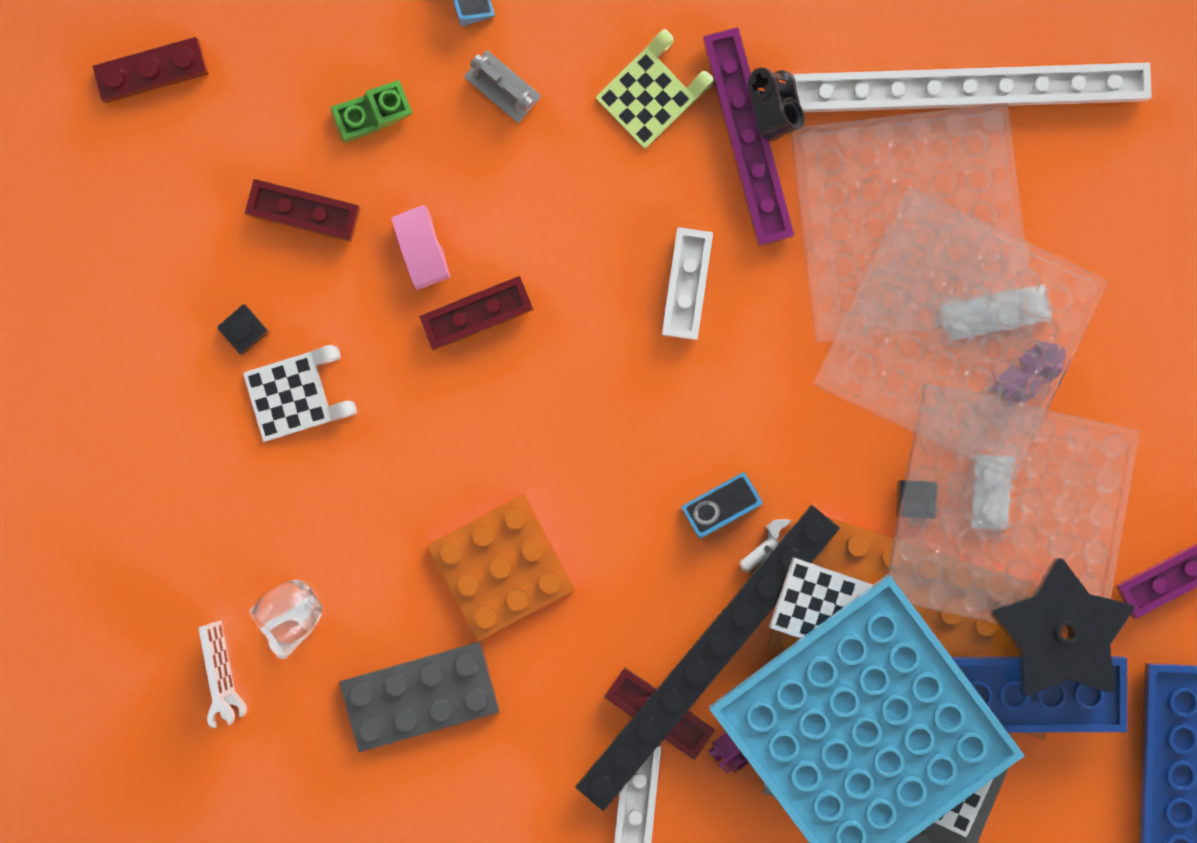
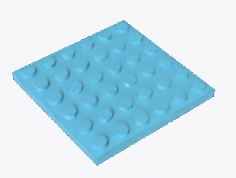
M889 574L709 706V710L809 843H907L1025 756Z

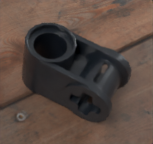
M763 67L755 69L748 80V91L756 116V126L761 136L765 140L772 142L801 128L805 121L804 112L800 105L796 80L793 74L785 70L773 73L770 69Z

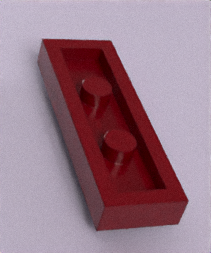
M197 37L92 66L101 100L105 103L209 74L200 40Z
M253 179L245 214L250 217L352 242L361 207L356 204Z
M517 276L420 315L419 318L431 348L435 351L532 312L534 309L521 277Z
M624 666L605 693L604 698L633 717L656 687ZM688 710L664 740L695 760L715 731V728Z

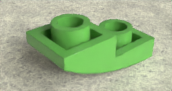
M399 80L367 90L364 96L330 107L331 116L343 144L388 127L411 116L413 113Z

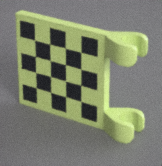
M665 29L659 32L650 44L595 97L644 149L657 139L693 102L713 85V77L707 71H702L686 88L658 59L674 42L673 36Z

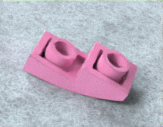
M422 205L392 217L401 252L414 287L420 290L450 278L444 251L437 241L428 208Z

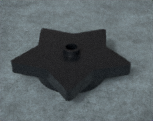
M1055 558L1032 597L990 611L991 617L1016 644L1019 651L1020 690L1022 695L1029 696L1065 680L1104 692L1113 693L1115 691L1110 645L1133 612L1134 605L1089 594L1063 558ZM1064 625L1068 630L1067 639H1064L1060 634V630Z

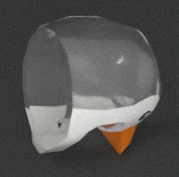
M294 579L281 583L267 591L249 610V615L268 639L269 647L277 658L285 659L311 632L315 633L317 623L322 616V604L316 594V590L311 585L302 580Z

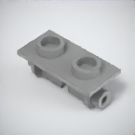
M488 50L482 56L477 54L470 62L472 68L464 76L468 82L518 124L542 97Z

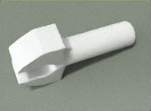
M776 519L765 526L768 530L767 540L739 562L740 568L745 573H749L763 562L778 544L776 540L779 538V531L790 524L792 520Z

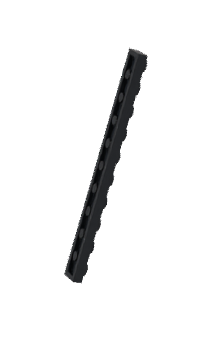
M809 505L577 782L575 788L602 811L608 807L776 606L792 558L812 563L840 529L834 522L815 506Z

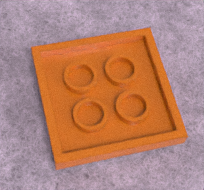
M524 494L427 545L478 642L575 590Z

